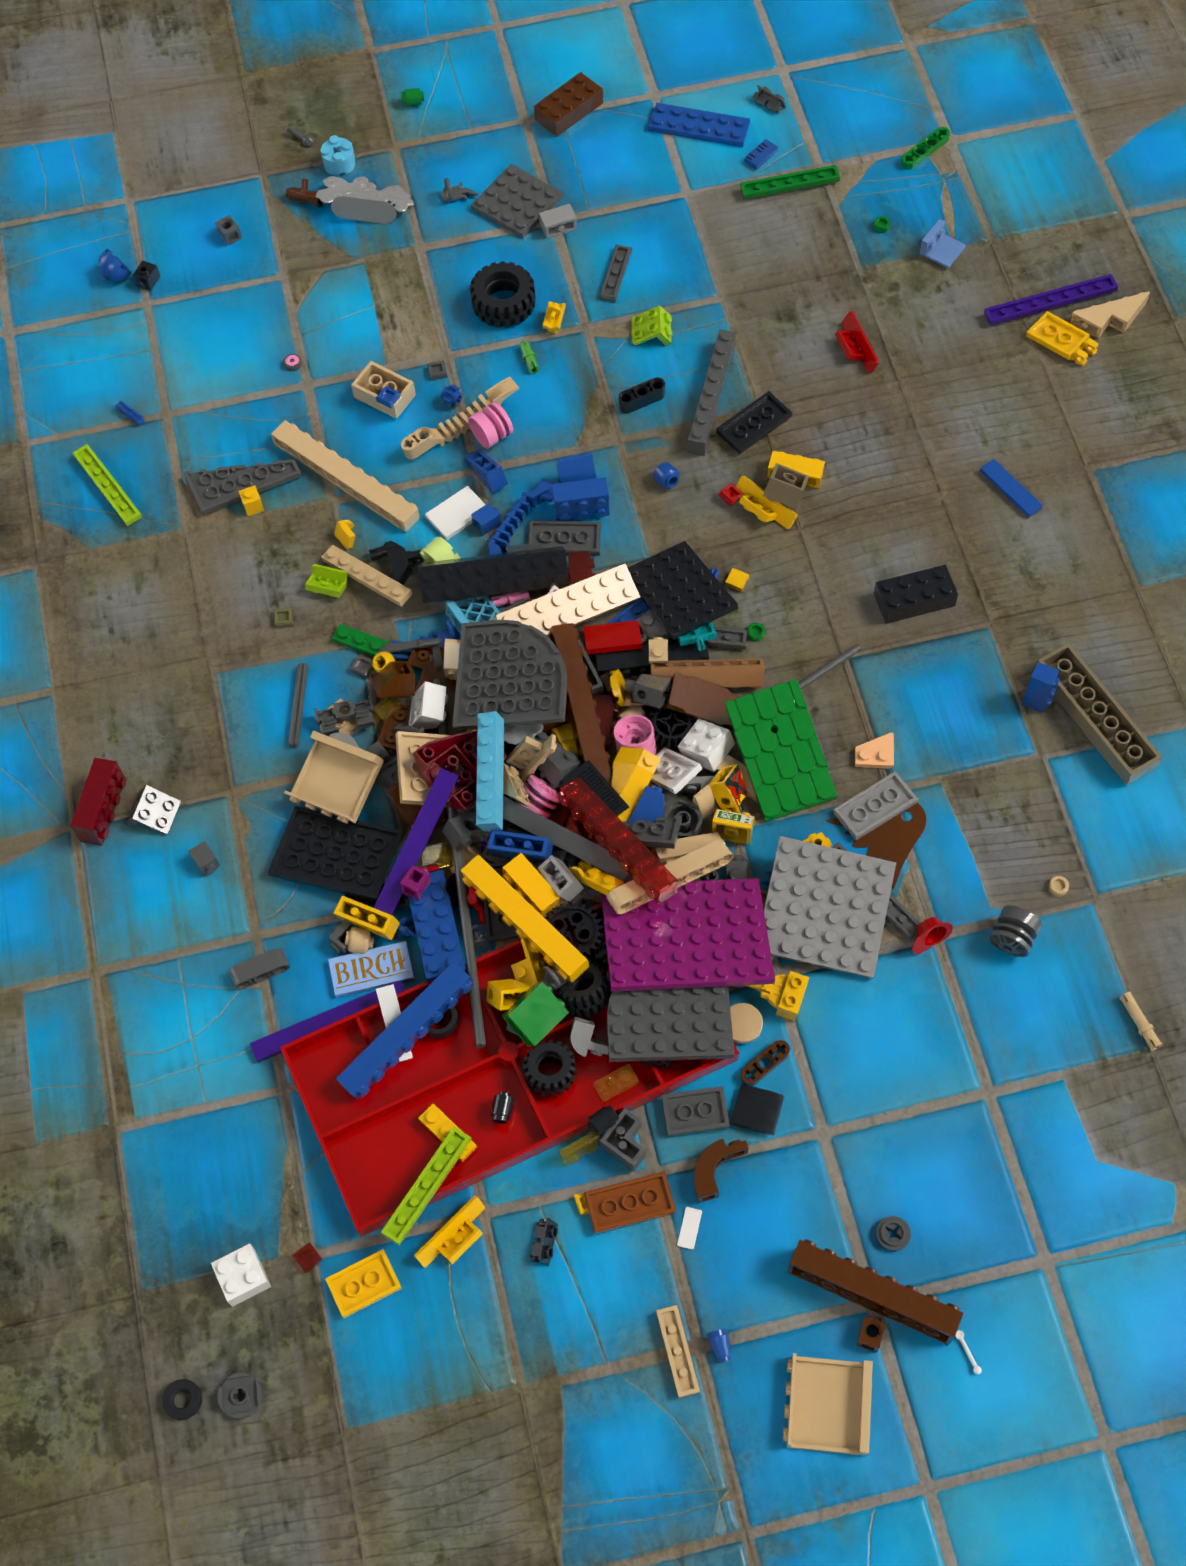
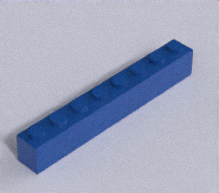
M453 961L336 1079L357 1100L360 1097H364L369 1092V1088L374 1083L379 1082L384 1077V1073L389 1068L394 1067L399 1062V1058L404 1053L409 1052L414 1047V1043L419 1038H423L428 1033L429 1028L434 1023H438L443 1018V1014L448 1009L453 1008L463 994L468 993L475 983L474 980Z

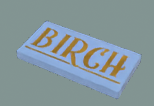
M406 941L369 949L365 954L352 953L328 959L336 998L385 987L401 980V983L414 980Z

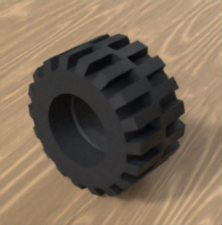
M591 963L590 967L573 983L568 981L558 988L560 998L566 1005V1010L573 1016L577 1015L581 1018L583 1016L591 1017L592 1014L596 1015L600 1010L603 1011L606 1008L605 1005L609 1004L612 993L605 970L594 963Z
M543 1040L540 1041L539 1046H533V1050L529 1049L527 1057L524 1058L523 1065L526 1083L528 1082L529 1088H534V1093L536 1094L541 1092L543 1097H547V1094L555 1097L556 1093L562 1095L564 1094V1089L568 1091L571 1088L570 1084H574V1076H576L575 1059L572 1051H569V1047L566 1045L562 1047V1042L559 1041L555 1044L553 1040H549V1043H545ZM546 1062H556L562 1067L557 1074L551 1076L543 1075L538 1071L539 1067Z

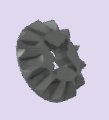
M886 1217L877 1226V1241L880 1242L883 1248H887L890 1251L901 1250L910 1241V1228L899 1217ZM898 1227L897 1236L899 1238L893 1237L888 1240L890 1235L888 1230L893 1231Z

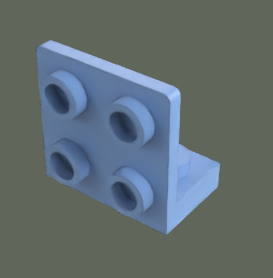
M939 219L923 238L920 255L945 268H950L963 252L966 245L946 235V230L944 229L945 221Z

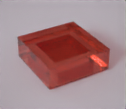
M310 1242L292 1255L305 1273L323 1261Z

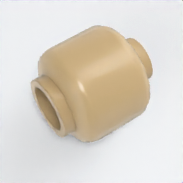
M352 927L350 931H346L344 945L351 953L365 954L368 952V948H373L374 937L370 936L369 930Z

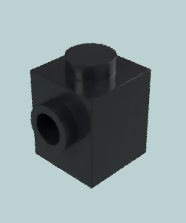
M141 261L133 274L136 286L151 291L159 280L160 273L157 265Z

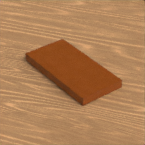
M665 1171L584 1192L594 1234L672 1215L677 1212Z

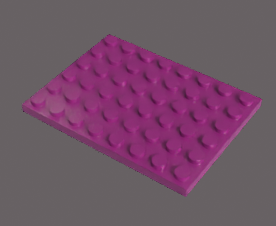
M759 878L691 881L624 914H617L607 900V895L601 893L611 992L774 984L775 976Z

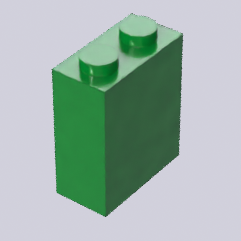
M535 983L502 1015L503 1019L528 1047L536 1046L569 1013L565 1008V1003L554 996L552 988L547 983Z

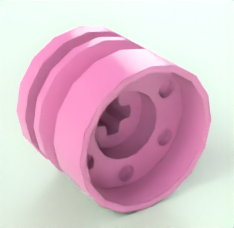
M492 402L489 404V407H484L483 413L478 411L468 418V424L473 435L486 449L498 443L499 439L503 440L506 436L511 435L514 430L507 413L497 402Z
M629 715L617 722L614 727L617 753L620 747L645 749L654 755L656 754L654 727L649 719L641 715Z
M530 775L527 779L529 783L525 782L523 787L529 795L528 799L531 805L529 807L521 805L548 819L551 813L546 807L556 809V803H560L563 797L556 789L553 790L550 787V783L535 775Z

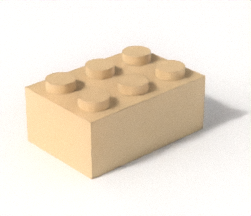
M373 361L368 363L351 384L354 398L396 419L416 395L413 381ZM385 386L401 394V397L392 408L376 401V397Z

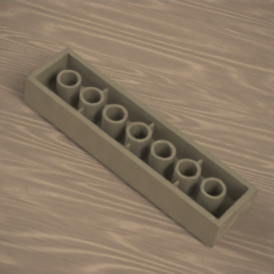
M1070 643L1038 659L1037 662L1060 670L1057 678H1060L1054 696L1126 786L1158 767L1162 759L1160 753Z

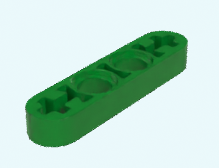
M946 127L937 128L902 156L901 166L907 170L916 167L949 141L950 130ZM928 142H933V143H935V145H934V146H930V145H928L927 143H928ZM916 151H923L924 154H917Z

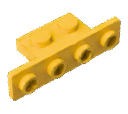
M741 476L736 488L744 494L739 501L743 508L753 512L762 522L775 520L786 529H790L798 516L797 513L782 503L768 500L763 496L764 489L746 476Z
M526 938L524 940L521 939L526 959L511 965L516 981L533 986L535 983L543 982L545 974L543 967H545V963L541 958L540 952L536 953L529 946L530 942Z
M476 1195L415 1253V1258L424 1268L439 1254L443 1255L453 1264L483 1234L472 1223L485 1209V1206Z

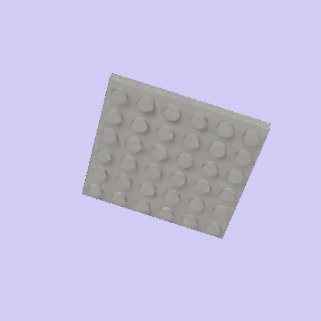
M780 836L764 906L771 955L873 979L896 862Z

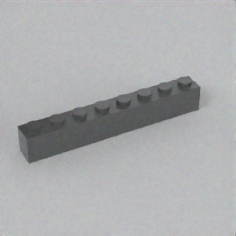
M719 330L688 438V453L703 456L706 454L736 346V332Z

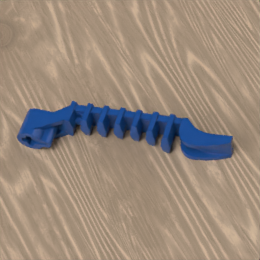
M543 478L536 489L522 493V497L517 500L515 507H512L510 514L506 515V519L496 529L494 536H491V540L488 543L489 555L500 554L501 550L506 552L505 547L509 546L511 535L513 536L515 527H519L520 520L524 521L526 513H530L531 506L536 507V505L543 501L551 503L554 500L552 484L557 483Z

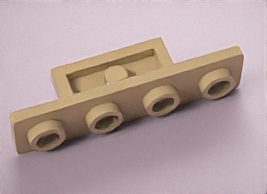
M552 734L544 743L526 736L507 756L506 762L519 768V778L523 783L526 782L530 774L533 775L537 767L543 764L550 754L554 753L557 747L555 743L556 735Z

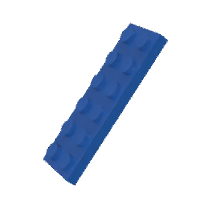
M656 103L649 124V131L743 147L750 119Z
M443 870L430 873L431 882L421 895L420 901L409 896L427 983L433 982L453 961L466 972L450 898L445 889L446 880Z

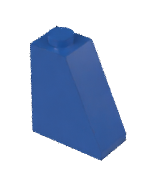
M654 784L652 787L646 786L627 824H632L642 819H645V822L656 821V818L664 817L665 795L662 793L663 789Z

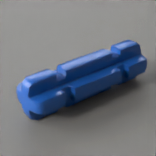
M123 401L116 403V409L131 421H134L137 425L144 423V417L126 405V403Z

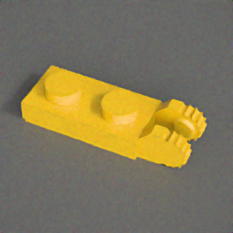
M580 861L578 868L577 866L570 868V871L577 880L605 895L614 888L624 884L622 880L592 867L590 863Z

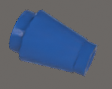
M725 1328L708 1333V1341L718 1359V1363L731 1360L729 1334H726Z

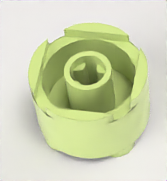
M440 536L434 538L420 552V555L425 559L424 563L460 558L458 553L454 554L452 551L453 547Z

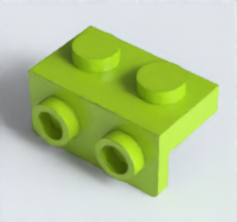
M313 564L312 575L305 583V590L340 598L347 587V571Z

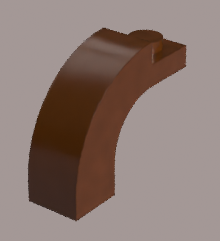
M721 1139L704 1150L697 1161L694 1173V1190L698 1204L719 1197V1191L714 1178L715 1170L726 1160L748 1154L749 1148L746 1140L742 1142L735 1140L730 1142L729 1146H726L724 1139Z

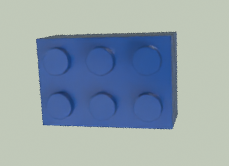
M606 477L552 484L556 521L585 520L587 518H601L610 515Z

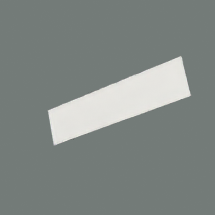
M394 984L376 989L386 1028L401 1014ZM411 1050L404 1053L399 1058V1062L413 1058Z

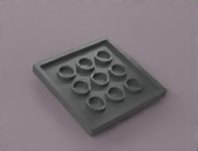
M510 164L471 204V209L524 239L539 223V213L552 209L563 198V192Z

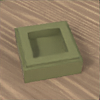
M292 608L274 610L275 628L294 626Z

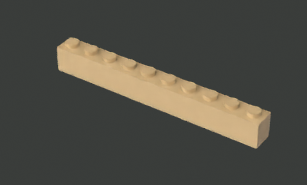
M284 420L271 433L274 445L405 533L420 519L418 507L414 503L407 502L400 494L392 492L387 485L380 484L373 476L365 474L360 467L353 466L349 460L341 458L334 450H329L322 442L314 440L307 432L299 430L295 424H290Z

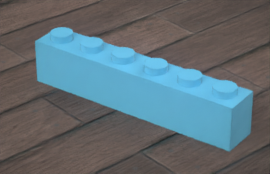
M497 711L478 713L476 825L483 832L503 830L504 719Z

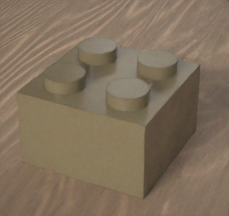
M776 463L763 496L770 501L782 503L787 508L797 509L809 476Z

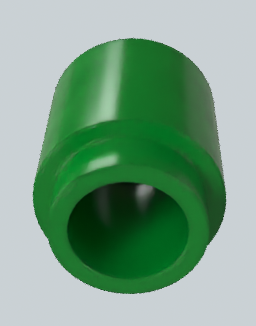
M420 88L405 89L401 92L402 105H422L421 101H424L423 91H420Z

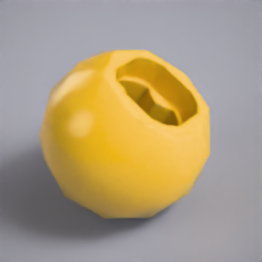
M379 652L372 660V667L379 673L389 662H395V659L389 652Z

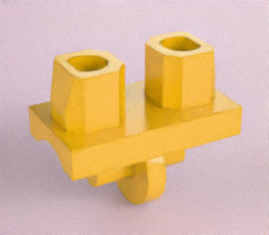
M549 301L543 322V329H547L548 333L557 334L560 331L566 308L565 303L557 304Z

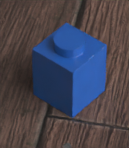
M489 503L471 514L473 525L483 536L500 525V512Z

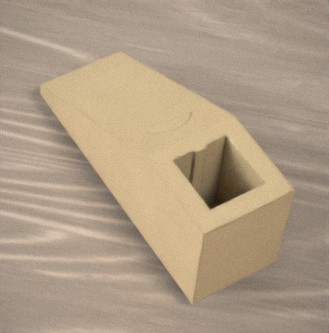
M504 764L503 796L529 807L531 805L528 799L529 795L524 790V783L519 778L518 770L513 766L509 767Z

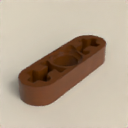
M778 1040L742 1069V1083L747 1086H754L788 1058L790 1053L789 1044L783 1040ZM777 1047L780 1049L784 1047V1054L781 1052L775 1057L777 1061H775L773 1055L777 1052ZM764 1058L769 1059L771 1066L769 1068H762L759 1064L760 1060ZM755 1065L758 1071L754 1074V1080L751 1078L746 1079V1073L752 1074L755 1071Z

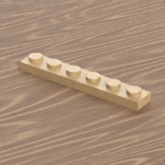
M334 545L321 556L323 562L335 569L347 571V576L400 607L413 595L411 589Z

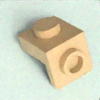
M662 637L649 639V663H668V639Z

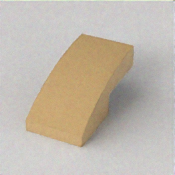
M709 785L693 796L692 803L698 806L703 820L716 810L715 798Z

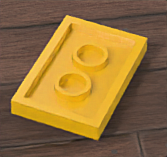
M384 1249L325 1278L343 1319L402 1289Z

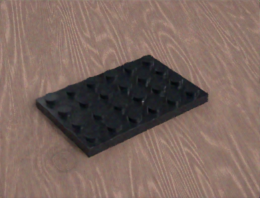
M686 541L628 567L640 599L673 640L738 609V603Z
M295 806L268 870L269 876L376 902L387 881L402 842L403 831L358 820L356 823L348 821L346 824L337 820L338 816L332 815V817H328L319 811Z

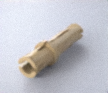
M1125 993V997L1121 995L1119 999L1138 1027L1139 1035L1144 1037L1150 1050L1154 1051L1158 1049L1157 1046L1161 1047L1163 1044L1154 1032V1026L1149 1024L1132 993Z

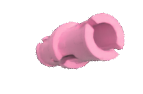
M528 591L512 592L491 597L496 607L512 605L522 598L530 600Z

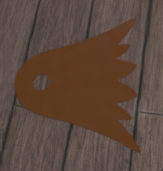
M918 803L905 810L911 812L913 816L910 821L902 820L901 812L854 841L852 845L856 848L869 846L867 856L874 858L882 857L883 860L896 862L892 883L893 889L905 860L926 826V814ZM837 818L826 820L830 823L843 826Z

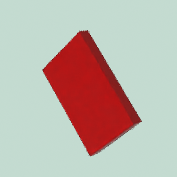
M638 620L583 626L588 655L642 649Z

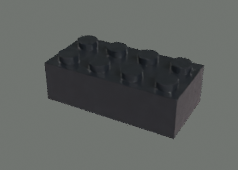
M946 564L878 581L875 583L874 596L885 624L954 607L958 598L957 590Z

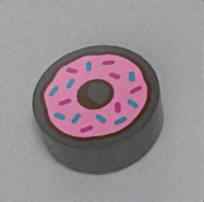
M289 354L284 358L285 368L289 371H296L302 365L301 358L297 354Z

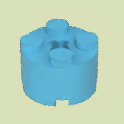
M333 135L322 145L320 151L326 172L334 176H340L341 173L348 174L354 169L355 156L352 142Z

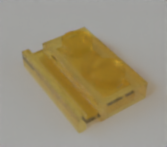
M590 1132L559 1150L560 1159L564 1166L568 1163L572 1165L580 1160V1156L586 1153L592 1154L598 1150V1146H600L598 1133L593 1134Z

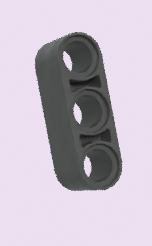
M276 948L232 966L229 969V973L235 989L240 990L284 973L290 968L284 950Z

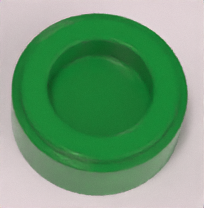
M879 216L874 220L873 228L878 233H885L890 229L891 222L887 217Z
M752 623L748 626L747 637L753 642L763 640L765 637V627L762 624Z

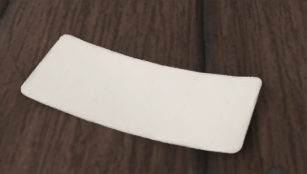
M690 1207L685 1208L677 1246L694 1249L702 1210Z

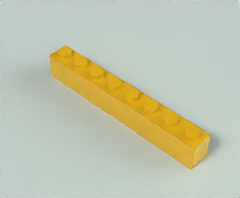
M477 855L461 869L463 882L469 888L473 886L476 889L475 893L481 900L486 899L490 903L488 904L489 907L496 914L499 912L503 916V921L509 927L513 925L517 929L515 931L522 940L526 938L530 942L529 946L536 953L540 952L544 956L543 960L550 967L554 965L558 969L556 972L563 980L568 979L573 983L590 967L588 960L480 855Z

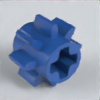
M456 385L446 386L441 393V398L445 400L443 404L449 407L458 405L463 396L459 392L460 387Z

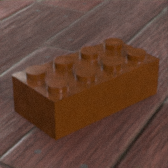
M580 72L534 105L535 120L558 137L603 104V88Z

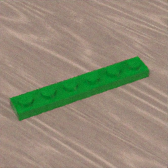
M836 165L743 182L740 183V189L744 200L840 182V175Z

